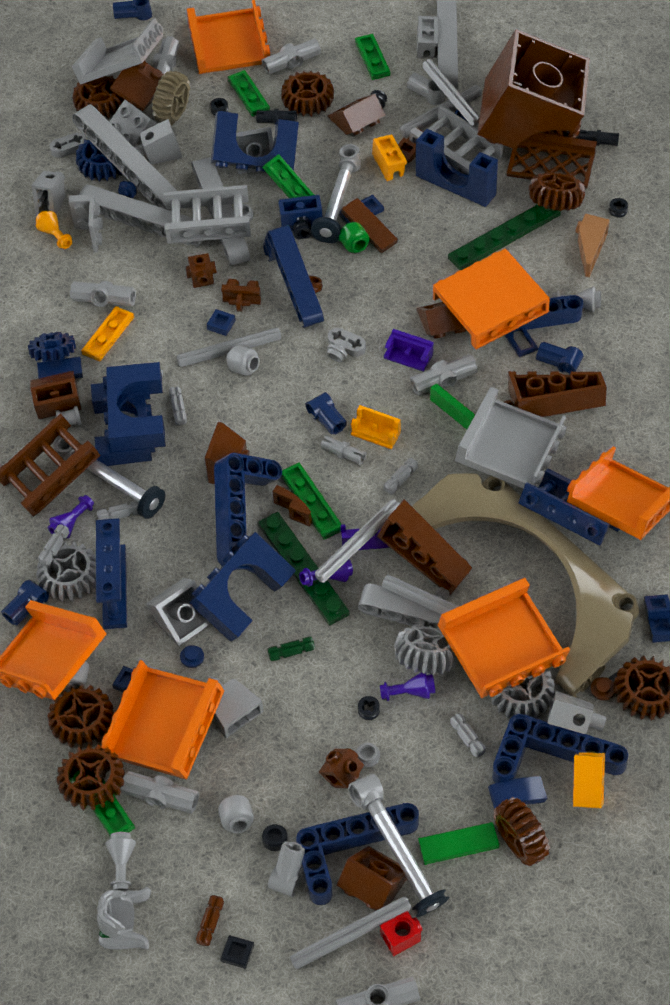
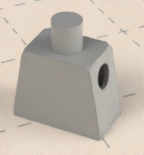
M169 119L140 133L142 144L134 147L143 157L147 155L150 164L183 158Z
M43 171L32 184L36 216L42 211L58 213L66 196L65 176L59 171Z
M214 678V680H218L225 690L215 712L214 719L223 735L228 738L263 713V704L259 697L236 679H231L223 685L218 678Z
M555 691L547 723L586 734L588 727L602 731L607 717L594 713V704ZM583 714L584 716L582 718H577L575 715Z

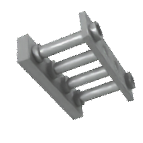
M442 105L439 107L438 121L429 130L438 132L444 126L452 130L444 138V154L449 164L455 170L469 175V164L471 162L462 158V156L475 145L484 149L482 153L486 155H493L498 159L502 157V144L488 142L484 137L477 135V127L471 126L469 122ZM414 127L410 131L409 141L416 144V140L423 132ZM459 136L468 140L455 152L447 148Z
M247 185L164 192L166 210L172 209V223H165L168 244L251 236L249 216H243L242 203L249 202ZM234 204L235 217L222 218V205ZM213 206L214 219L201 220V207ZM192 207L193 221L180 222V208Z

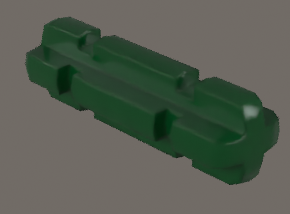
M311 636L302 638V641L298 639L280 644L278 648L277 645L269 647L268 656L271 661H276L281 656L286 658L301 654L303 650L305 652L315 649V644Z

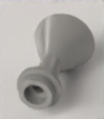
M594 286L575 294L582 298L583 308L594 312L595 308H601V291H596ZM557 290V293H553L552 298L568 295H560L559 290Z
M115 832L110 835V839L105 843L116 865V881L111 882L110 886L113 887V890H129L131 882L126 881V864L134 850L136 841L131 839L130 833Z

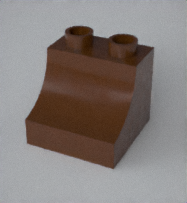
M515 29L485 78L477 135L484 137L492 144L499 143L515 149L521 141L539 132L549 130L573 132L585 114L590 58Z

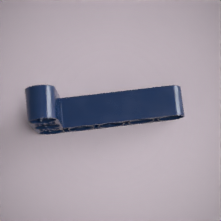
M285 225L267 231L263 243L264 253L266 256L268 255L269 262L277 261L297 317L304 325L302 327L306 328L323 322L322 309L290 226Z
M577 295L550 298L548 313L511 332L521 331V328L529 330L578 322L582 318L583 300Z
M231 453L216 461L214 465L217 560L221 566L224 564L221 560L230 551L234 553L239 548L236 543L245 534L247 535L245 483L265 486L279 479L282 475V468L277 461L239 453Z
M517 714L509 720L493 763L492 778L495 783L515 779L526 748L573 763L574 755H579L580 752L594 751L596 753H605V773L611 775H620L626 770L628 751L619 744L551 725L546 721L527 715ZM522 728L524 731L518 732L515 729ZM539 736H547L548 739H541ZM564 743H569V744H571L572 746H571V747H566V746H564L563 744H564ZM515 749L517 752L510 753L507 750ZM617 758L621 762H613L611 759ZM500 770H506V771H508L509 773H508V774H501V773H499V771H500Z
M403 803L385 808L401 836L411 834L418 829L419 810L414 804ZM370 812L306 827L297 833L296 843L301 845L306 841L314 843L311 846L302 845L305 852L301 864L309 897L314 904H328L333 896L332 882L324 855L385 840ZM409 816L412 817L413 820L404 821L402 820V818ZM355 829L363 830L360 834H355L352 831ZM330 835L338 836L335 840L328 839ZM312 864L320 865V867L315 870L308 868ZM319 887L327 889L323 893L315 892V890Z

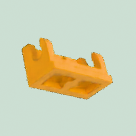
M393 135L374 138L372 155L386 181L393 180V174L396 171H399L398 174L402 177L407 160Z
M359 405L357 418L352 419L351 435L392 450L401 434V419Z
M580 752L579 755H574L573 807L602 808L604 804L605 753Z

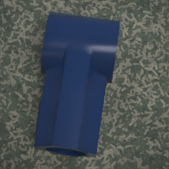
M149 0L113 3L115 19L136 17L139 20H148L152 17Z
M541 342L536 360L556 366L561 373L563 371L571 373L577 371L584 355L580 349L573 346L564 349Z
M326 392L305 403L307 412L309 414L312 413L315 417L313 419H318L331 435L338 434L347 426V421L337 411L333 400Z
M26 580L18 589L17 596L1 611L2 616L9 623L17 626L30 614L25 608L30 600L46 603L49 599V593L32 580Z

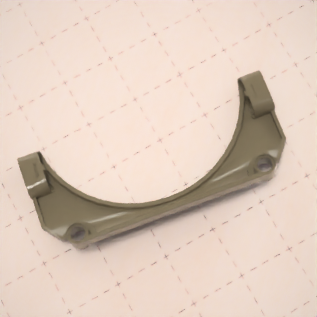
M448 474L412 506L434 529L466 521H490L510 525L540 540L558 557L565 567L574 588L577 618L570 651L566 657V662L557 673L555 682L570 696L577 697L576 694L580 691L584 692L593 680L604 672L605 664L629 642L634 619L639 615L636 598L624 590L545 517L518 504L521 496L505 481L489 476L482 483V479L478 474ZM501 486L498 491H492L493 488ZM625 604L633 605L630 610H622Z

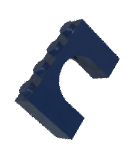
M223 111L216 113L211 163L216 164V167L228 168L229 165L236 166V170L248 171V168L256 169L257 173H266L263 166L279 154L294 171L299 122L278 119L271 152L263 157H252L240 149L236 140L238 113Z
M426 129L416 140L417 177L484 207H487L497 195L498 159L479 152L469 164V175H465L455 170L447 161L444 154L443 135Z
M160 362L106 367L107 376H103L104 390L107 389V394H103L104 407H108V411L104 412L105 425H108V429L104 430L105 442L110 443L111 452L166 447L162 415L131 417L120 411L122 405L132 397L163 393Z
M103 383L91 384L92 405L95 414L108 411V407H104L103 394H107V389L104 390ZM150 394L128 399L122 405L120 411L131 413L135 417L152 416L151 404H147V400L151 399ZM105 436L94 437L95 449L101 455L97 460L106 466L152 461V453L156 452L155 448L111 452L110 443L105 442Z
M256 532L249 537L245 534L236 543L239 548L234 553L230 551L221 560L224 563L221 568L215 567L208 574L207 578L209 581L205 585L201 583L192 592L194 598L189 602L231 642L238 638L253 621L233 602L229 595L228 579L232 571L240 569L250 571L274 592L280 589L296 572Z

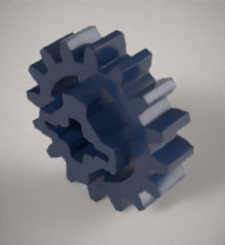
M57 331L54 333L50 332L49 334L43 333L39 337H35L34 340L29 341L30 344L28 345L30 357L35 358L36 361L42 359V362L62 360L65 356L69 357L70 353H74V349H76L73 335L69 336V333L62 334Z

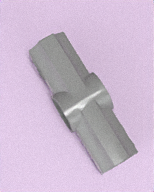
M167 36L162 40L159 52L154 54L153 67L160 70L164 75L167 71H173V67H176V55L179 49L178 40L172 36Z
M314 38L297 46L290 43L284 45L279 53L262 59L264 70L267 74H272L287 67L290 69L296 66L300 67L304 60L321 54L319 42Z
M74 281L71 284L70 298L73 301L91 302L98 307H104L107 304L133 306L136 299V290L133 287L113 285L109 281H102L99 284Z
M470 354L451 362L441 360L436 362L430 370L410 377V383L415 394L419 396L429 392L430 387L434 384H438L443 389L449 385L452 387L456 384L457 380L477 373L478 367L474 357Z
M131 771L125 773L123 777L125 784L121 787V793L143 799L151 806L154 804L161 806L160 809H165L167 806L192 814L198 804L199 791L175 785L167 777L155 776L151 778Z
M412 976L386 985L373 984L366 991L337 999L336 1005H408L420 1001L417 984ZM378 996L385 1000L381 1004L371 1002L374 997Z

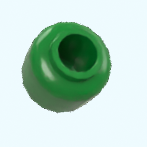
M350 222L340 230L339 240L348 252L358 253L366 249L370 240L369 234L360 223Z

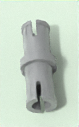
M326 435L324 439L327 442L324 440L321 442V449L336 454L340 459L345 458L358 465L363 464L361 459L364 461L366 459L367 453L365 451L350 446V443L346 441L340 442Z

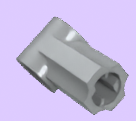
M413 73L407 82L408 89L426 97L427 101L432 105H439L444 102L445 94L433 80H429L418 73Z
M284 842L282 844L277 865L273 869L268 881L269 889L289 897H294L295 893L293 891L296 886L299 887L301 880L299 871L305 852L301 844L296 842Z

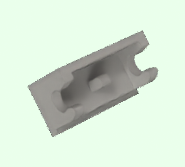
M418 16L417 58H422L425 50L430 51V58H432L435 54V46H438V17Z

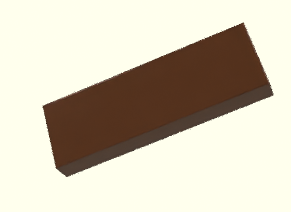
M358 198L341 209V213L350 222H357L363 226L369 234V242L380 253L385 252L398 242V239Z

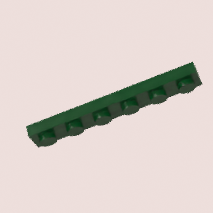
M537 204L448 254V259L459 270H463L561 215V211L550 208L546 209L544 206H538Z
M277 511L258 521V526L277 553L296 570L293 574L328 625L330 626L349 616L350 611L328 580L323 583L319 580H314L310 587L302 585L299 577L300 572L304 568H308L310 571H315L319 568L280 513Z

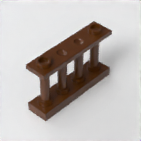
M61 413L52 419L11 460L0 467V483L3 486L11 483L25 498L21 504L33 517L41 512L101 456L88 440L81 445L67 431L71 425ZM57 436H60L75 451L67 460H64L50 446ZM42 452L58 466L50 476L34 462ZM26 467L42 482L32 492L17 477Z

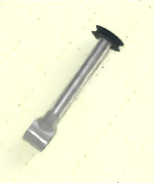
M346 144L340 148V171L325 217H319L312 223V236L320 242L333 244L339 241L342 227L336 220L351 174L361 168L360 151L358 146L354 144Z
M60 436L56 437L53 444L54 448L64 460H67L75 451ZM95 460L87 468L93 474L139 502L137 507L138 514L145 519L152 518L162 508L166 495L165 491L158 486H153L146 491L98 460Z
M370 774L350 783L348 789L352 801L357 807L369 810L420 900L412 908V910H416L418 913L416 917H421L443 905L450 897L444 895L446 891L444 889L435 893L431 889L381 802L384 792L378 777L375 774Z

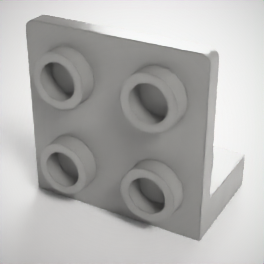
M126 100L123 101L109 121L133 147L140 140V133L158 124Z
M94 194L70 195L69 205L74 228L82 230L89 228L93 251L98 252V245H102V233L99 232V229H103L102 217H98L100 215V204L95 202Z

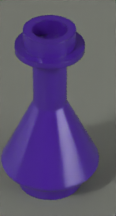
M87 495L80 496L78 498L80 503L71 512L51 517L49 519L50 525L48 526L49 532L55 534L56 527L61 524L69 528L67 539L70 538L76 519L86 509L89 511L93 510V500Z
M350 559L329 579L346 582L349 576L353 574V566ZM304 568L299 574L302 585L310 587L313 581L317 580L315 571H310L308 568Z
M422 672L404 684L388 686L387 682H384L383 685H380L382 700L387 699V701H389L392 695L404 693L425 699H430V694L436 693L433 675L423 674Z

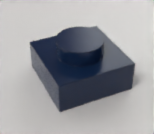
M216 309L206 324L207 330L227 336L236 321L235 315Z

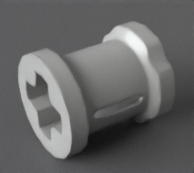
M75 406L72 410L56 411V416L61 413L70 425L77 424L82 426L78 406Z

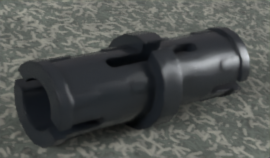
M257 110L256 114L257 123H274L276 125L278 119L297 122V110Z
M580 129L578 139L597 141L596 146H600V144L618 146L619 133L601 132L598 129L597 131Z

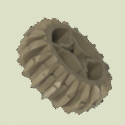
M167 71L165 75H162L161 80L158 81V86L153 94L152 110L155 120L159 122L169 119L170 124L173 125L186 109L190 96V82L188 77L181 72Z

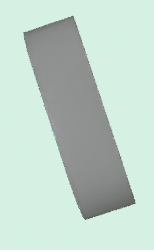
M77 132L53 140L49 145L52 156L61 158L76 153L79 144L84 143L86 136L83 133Z
M334 328L329 331L328 344L334 345V343L342 345L346 349L345 352L353 357H359L365 353L366 341L362 337L341 328Z

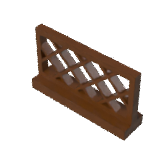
M543 133L533 134L521 141L515 149H512L507 176L531 180L533 176H536L533 170L540 166L547 173H555L561 169L565 175L568 174L570 177L581 172L585 177V181L581 183L587 189L596 155L597 141ZM517 149H527L529 153L520 157ZM543 151L547 152L549 156L540 160L536 154ZM563 154L567 155L569 159L561 163L556 157ZM533 157L537 163L529 167L524 161ZM581 157L589 158V162L583 166L577 160ZM553 160L557 166L549 170L545 163ZM520 163L525 168L521 172L512 171L513 167ZM573 163L577 169L569 173L565 166Z

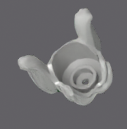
M149 887L139 891L108 890L101 895L97 907V922L100 928L98 941L101 946L111 950L149 949L148 939L144 935L133 932L135 915L133 904L145 902L149 899L151 895Z

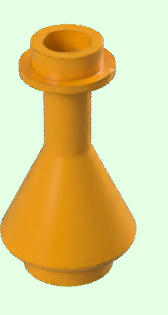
M42 211L37 215L36 228L38 231L54 235L59 248L67 249L71 246L72 237L69 234H63L59 230L58 218L55 212Z

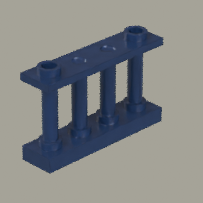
M549 468L544 471L545 474L539 487L528 482L525 483L518 504L599 546L603 542L608 527L617 532L620 530L568 503L569 492H567V489L572 480Z
M119 518L96 520V602L103 603V629L127 628L126 545H120Z

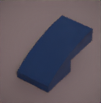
M668 594L644 596V605L652 643L670 641V600Z
M541 776L506 780L488 787L494 809L501 802L512 797L520 799L525 804L544 803L548 799Z

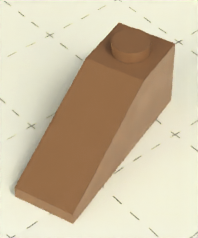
M586 213L583 220L578 221L576 233H578V245L585 277L590 278L607 237L610 220Z

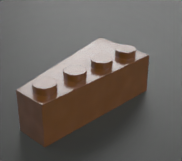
M508 371V390L514 406L537 416L545 417L606 406L607 387L601 372H571L570 375H563L559 371H550V375H537V371H527V375H516V371Z
M405 499L387 518L377 535L381 541L438 587L447 589L449 595L456 590L472 570L467 560L461 557Z

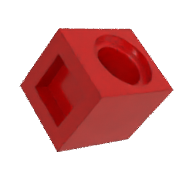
M408 910L380 925V935L393 957L421 942L422 926L416 917H411ZM400 929H405L409 931V934L400 936L396 932Z

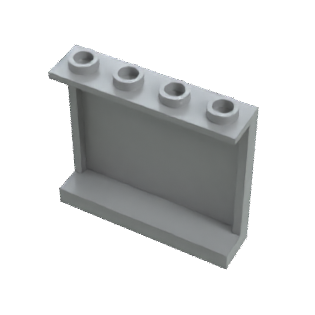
M153 18L139 37L106 48L102 37L95 39L72 65L79 83L83 84L143 63L163 37V28L156 18Z
M490 387L458 446L455 461L523 489L527 482L534 486L536 484L540 485L545 474L543 469H548L552 460L550 454L556 453L560 441L557 440L558 438L563 439L566 433L567 426L564 425L566 416L563 415L559 424L497 400L499 390Z

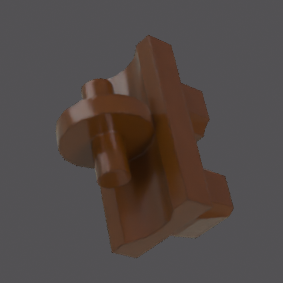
M228 279L226 285L222 284L223 302H229V305H236L237 312H242L243 306H251V304L261 305V291L258 281L250 280L247 282V286H240L237 279Z

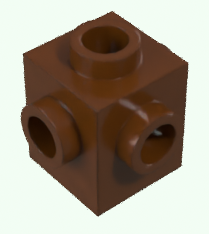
M209 253L188 257L189 266H185L187 279H192L193 288L213 285V274H216L217 271L215 261H210Z
M334 749L327 755L326 762L319 770V773L334 788L348 789L349 784L359 778L364 764L358 759V754L352 749Z

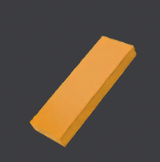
M115 306L81 350L82 354L100 362L133 320L134 313Z

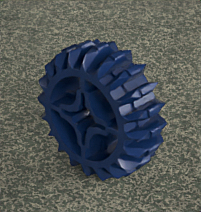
M84 139V143L79 144V148L76 150V164L80 173H83L85 178L89 177L91 181L97 178L99 182L102 178H105L108 182L111 176L116 179V174L122 176V173L90 140Z

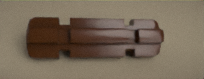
M210 896L209 906L205 910L200 925L201 929L196 936L197 944L202 946L210 945L211 935L215 931L220 916L219 912L224 904L222 897Z

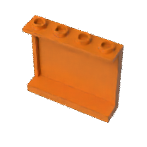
M252 0V8L203 16H196L194 8L187 9L188 23L199 74L261 65L262 59L270 56L269 44L265 45L267 43L266 31L262 32L264 30L263 18L259 19L261 17L260 6H256L255 0Z
M506 248L493 253L481 261L475 262L463 270L457 271L445 279L439 280L433 285V299L435 301L441 299L470 333L471 344L476 350L549 312L550 298Z
M613 446L607 452H603L597 461H593L589 469L583 470L578 479H573L567 489V492H569L567 502L642 540L670 511V487L668 488L613 460L616 449Z
M526 578L443 613L438 622L439 629L481 699L488 695L494 697L500 694L503 688L510 685L511 687H516L529 676L537 677L544 673L547 668L551 666L556 668L566 662L570 648L568 646L562 649L527 593L530 584Z
M30 600L25 608L32 616L31 619L0 656V683L8 688H18L23 693H33L42 699L46 697L55 700L106 636V632L96 618Z
M140 660L137 667L132 671L131 681L122 694L118 710L112 716L109 730L102 738L101 749L103 750L108 747L111 753L115 752L119 760L187 780L225 690L218 680L208 678L207 683L149 668L144 661Z

